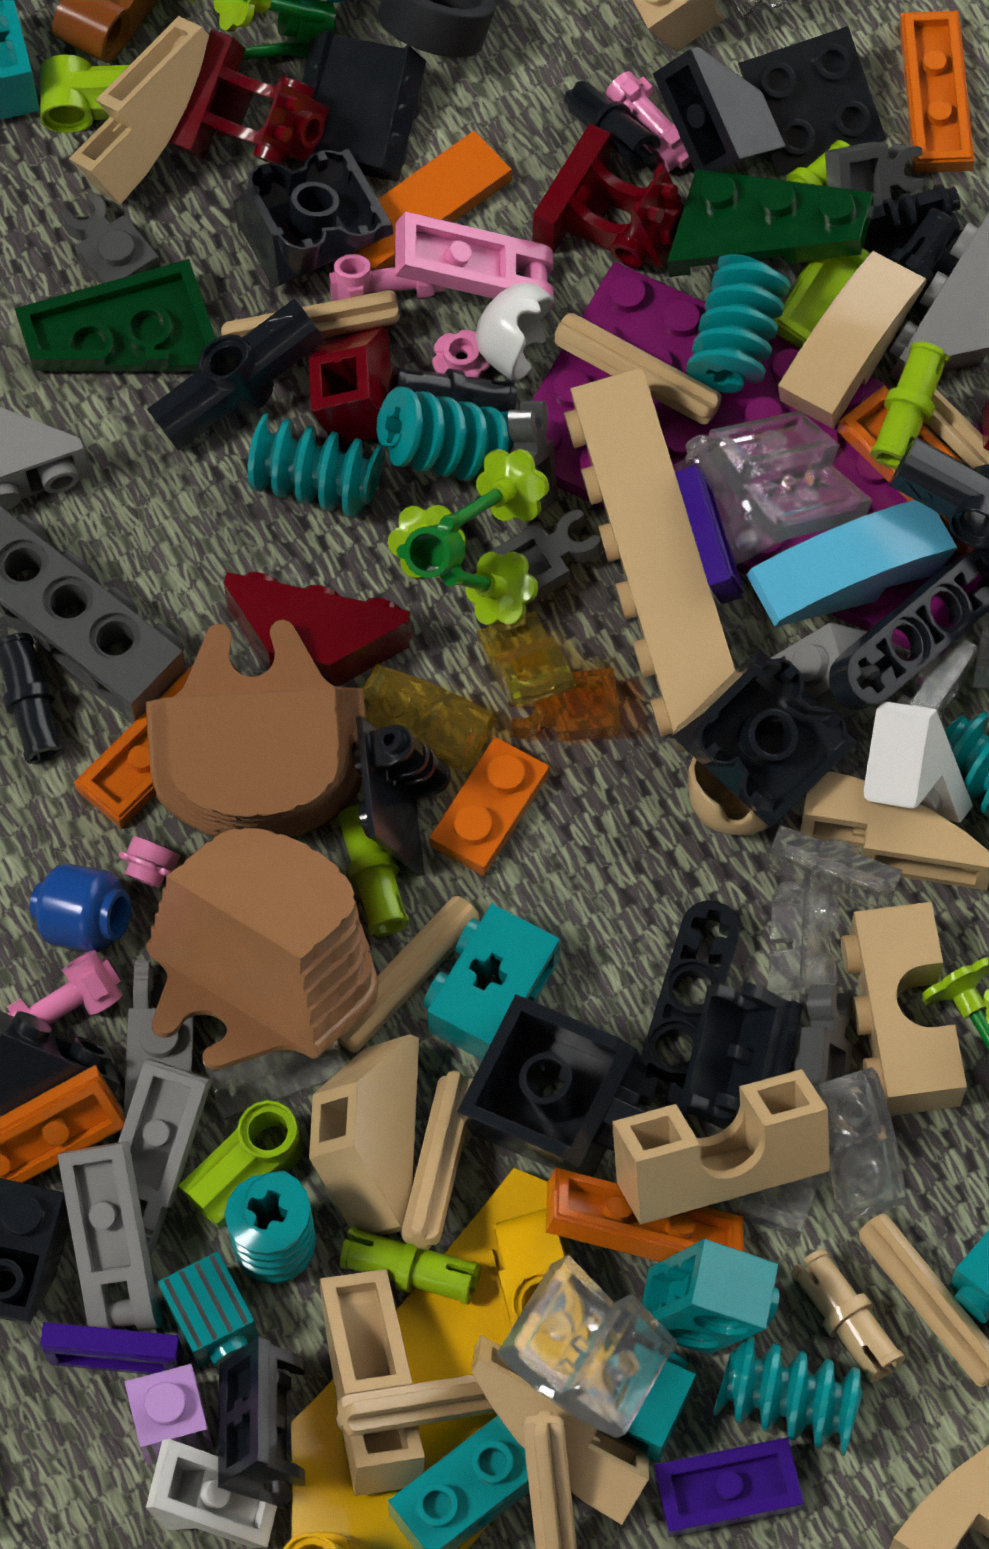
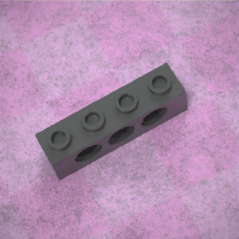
M0 506V619L17 633H29L33 637V645L128 722L133 724L146 711L147 701L159 699L187 671L183 654L185 649L183 643L163 624L157 623L152 627L138 616L137 607L121 590L113 586L105 590L91 578L92 573L90 569L74 553L65 550L60 554L47 544L45 534L30 518L23 514H19L15 518ZM24 570H36L39 572L36 577L29 581L19 582L13 580L15 575ZM70 606L85 608L79 616L74 618L58 616L63 609ZM124 642L132 645L127 652L121 655L113 656L104 653L105 649L114 643Z

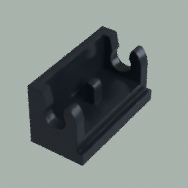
M748 982L743 983L741 994L722 984L708 986L679 1108L723 1130L726 1129L734 1121L740 1108L739 1086L788 1073L803 1005L794 1000L788 1001L761 986Z
M258 1336L219 1364L218 1488L282 1507L292 1500V1487L288 1486L287 1482L291 1485L305 1486V1470L301 1466L287 1461V1392L291 1390V1377L277 1369L287 1370L291 1374L304 1375L305 1360L299 1354L270 1344V1340Z

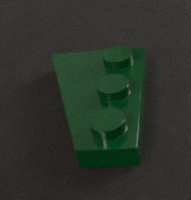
M696 169L668 257L669 277L691 275L690 267L718 264L719 257L728 254L745 255L754 259L781 257L787 263L861 255L874 210L873 192Z
M189 259L15 308L33 371H198L199 357L203 349L216 339Z

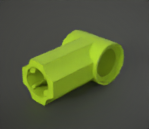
M66 54L46 59L40 68V121L42 125L50 131L57 133H71L88 129L92 125L93 120H107L110 116L96 99L129 65L92 66L90 62L82 57Z
M270 1100L256 1102L242 1114L239 1119L238 1128L178 1185L180 1191L193 1206L219 1230L226 1224L224 1214L227 1201L237 1185L252 1176L262 1175L267 1172H288L302 1158L304 1144L294 1115L288 1107L280 1102ZM267 1127H282L288 1131L282 1145L275 1149L263 1150L254 1146L258 1134Z

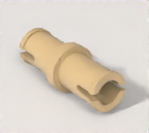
M819 1249L803 1259L808 1267L804 1268L801 1264H797L790 1275L795 1281H798L825 1318L822 1327L830 1337L838 1336L865 1372L869 1382H877L892 1372L888 1366L892 1363L894 1367H898L905 1360V1355L897 1349L870 1311L873 1309V1304L866 1294L861 1293L857 1295L830 1259V1254L827 1250Z

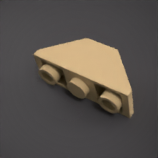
M409 1034L364 1048L313 1094L309 1159L349 1228L355 1226L362 1231L380 1236L402 1231L413 1183L419 1037Z

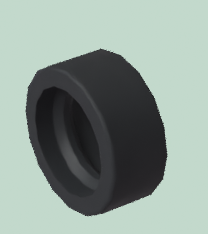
M381 0L377 19L384 30L397 40L407 45L409 44L415 49L439 56L453 58L470 57L480 52L483 48L494 15L495 1Z

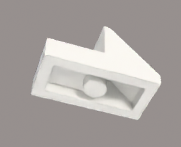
M883 701L876 709L864 784V798L871 802L910 809L922 804L949 821L961 823L973 807L937 710Z
M171 1439L162 1440L146 1504V1509L160 1524L169 1530L197 1528L251 1548L268 1547L277 1506L218 1488V1456Z

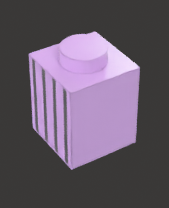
M192 1364L124 1381L139 1446L147 1465L157 1463L162 1440L171 1439L199 1450L213 1448Z

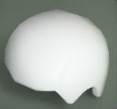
M526 282L514 284L500 292L486 306L478 321L475 338L479 352L491 366L514 382L524 378L531 370L530 363L526 360L523 353L526 346L532 343L543 344L546 341L541 320L550 311L554 302L553 296L536 284Z

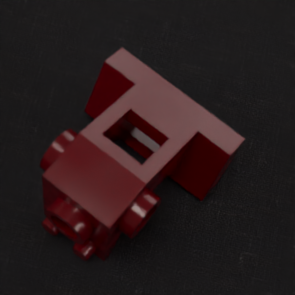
M211 29L199 76L187 108L169 142L183 152L205 159L213 136L217 132L255 146L253 156L265 162L278 163L286 167L289 159L305 163L306 158L314 152L315 146L323 135L324 122L329 108L312 99L315 92L313 87L297 80L282 76L280 82L277 81L276 86L238 73L237 71L246 48L234 37ZM253 95L273 102L264 128L260 127L259 131L242 126Z
M589 124L532 214V242L547 245L553 249L554 253L566 233L570 232L610 251L616 260L628 267L639 268L643 264L663 268L668 261L684 209L681 196L678 193V187L673 184L666 167L662 164H659L656 168L654 179L647 188L634 186L614 176L607 169L610 164L611 133ZM611 205L631 214L629 224H616L603 219Z

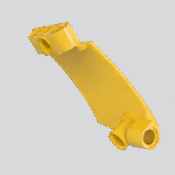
M513 1168L494 1194L444 1253L445 1255L465 1261H475L481 1265L476 1291H469L473 1293V1298L469 1305L462 1304L455 1299L415 1288L397 1308L396 1313L413 1384L473 1375L474 1346L482 1335L594 1395L604 1393L603 1377L568 1240L565 1237L546 1233L547 1181ZM549 1294L561 1296L560 1310L553 1319L540 1323L532 1320L534 1304L541 1297ZM332 1380L291 1422L292 1463L301 1466L305 1470V1486L292 1485V1537L283 1549H414L389 1516L388 1500L402 1489L360 1496L354 1495L342 1429H339L336 1420L338 1409L334 1381ZM497 1413L418 1425L425 1456L424 1472L498 1416ZM487 1526L458 1549H469Z

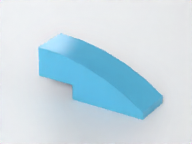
M913 500L857 518L814 536L754 566L746 576L774 627L876 602L887 587L935 575L954 553L957 546L939 514L924 504Z

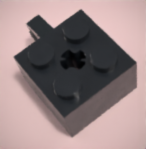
M515 994L457 1113L475 1136L553 1170L557 1167L594 1177L606 1150L614 1151L612 1121L645 1113V1111L637 1108L641 1097L635 1091L646 1070V1066L638 1050L619 1037ZM562 1082L563 1087L558 1093L554 1095L551 1092L550 1097H543L542 1093L548 1086L551 1085L553 1090L556 1091V1083Z

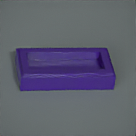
M696 465L675 472L710 589L721 604L742 598V593H744L712 485L701 468H697Z
M43 1322L40 1347L50 1365L150 1375L180 1367L183 1363L184 1350L179 1335Z

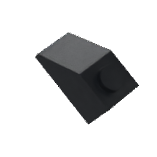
M694 47L653 73L695 171L696 169L735 174L753 167L785 147V143L762 91L702 48Z

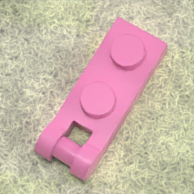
M406 211L396 222L395 276L493 299L508 287L526 282L538 285L554 298V288L548 283V275L554 269L553 249L547 245ZM516 267H518V271L524 276L516 275Z

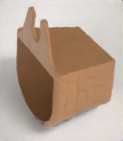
M279 620L271 626L270 637L275 651L274 661L269 670L262 675L254 677L242 675L232 666L229 658L232 634L229 628L223 624L211 626L205 635L193 667L181 691L173 697L146 702L149 763L153 786L156 790V798L177 820L196 829L198 833L216 837L233 828L239 830L257 828L288 837L299 836L318 829L327 821L337 817L341 811L354 802L361 788L363 779L355 768L352 746L354 742L358 741L356 717L363 716L366 719L363 688H341L327 682L319 672L294 626L289 621Z
M233 828L217 835L213 841L204 844L186 859L183 865L178 866L166 876V886L162 889L159 911L155 914V924L151 926V939L146 944L148 954L162 965L167 974V980L152 1020V1031L159 1037L167 1038L175 1035L182 1024L193 1016L210 1015L220 1019L225 1024L227 1033L222 1040L204 1050L202 1060L207 1068L220 1070L281 1050L297 1051L308 1057L317 1058L339 1036H342L376 1002L378 978L372 956L370 955V946L360 923L353 888L346 875L340 873L339 868L320 852L312 850L308 845L283 834H275L269 830L257 828L239 830Z

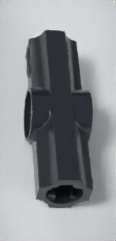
M294 298L245 336L240 337L229 334L211 341L203 349L199 357V370L147 410L179 451L229 412L245 415L260 409L273 393V379L323 343L325 339Z
M915 437L897 466L889 482L890 486L949 518L950 531L962 543L977 549H989V465L985 464L972 468Z

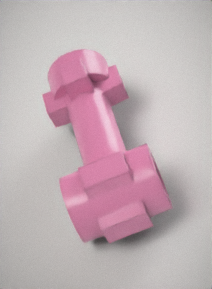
M631 71L622 73L609 85L605 96L612 102L618 101L627 105L631 110L632 116L645 129L654 133L660 139V148L654 149L650 144H647L653 151L658 153L654 160L657 165H664L668 173L677 166L682 170L691 163L675 124L648 98L653 93V86L644 76L638 79Z
M357 254L340 257L334 264V272L329 273L332 301L386 290L396 292L415 289L417 298L432 297L434 293L445 292V287L395 276V267L371 270L369 260Z
M92 950L77 957L63 968L62 972L69 981L68 983L30 1007H27L23 1000L19 998L7 1006L10 1011L7 1014L15 1016L18 1011L26 1012L50 1025L83 1004L89 1015H94L110 1007L122 997L123 993L117 985L121 980L107 958L105 957L101 960L96 950Z

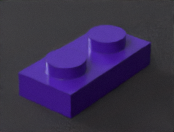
M788 1437L654 1465L653 1472L668 1538L799 1511L804 1506Z

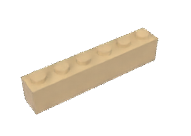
M642 367L570 388L575 409L564 412L573 447L578 448L586 445L592 466L581 469V473L591 505L603 502L609 523L598 526L608 562L620 559L626 581L616 583L615 586L625 620L634 617L638 618L643 639L633 641V647L642 677L655 675L661 697L650 700L661 737L668 734L673 735L677 726L685 721L735 671ZM674 739L677 751L686 750Z

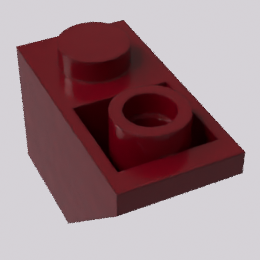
M386 326L327 338L309 358L311 411L328 435L332 431L339 434V446L352 444L355 438L362 441L378 438L376 433L377 416L383 401L388 395L391 376L389 331Z

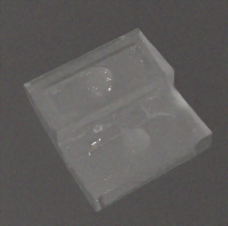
M800 410L710 430L707 442L724 479L747 513L774 542L832 529L867 515L872 499L832 465L840 444Z
M567 1255L549 1266L498 1350L497 1355L516 1374L551 1402L588 1425L618 1438L628 1431L677 1340L633 1294L613 1302L588 1274Z

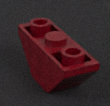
M226 572L223 583L228 610L267 670L272 666L275 657L270 637V628L279 620L289 621L294 626L323 678L335 687L343 685L409 648L412 637L410 611L401 609L392 601L382 598H369L366 601L340 596L335 590L321 585H308L305 588L282 584L274 577L260 572H248L245 575Z

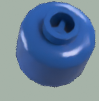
M63 864L52 869L44 881L35 886L30 899V913L32 918L36 920L37 929L45 942L55 947L82 952L96 950L98 953L106 950L114 941L119 940L125 934L131 917V899L128 892L123 890L118 877L113 873L103 869Z

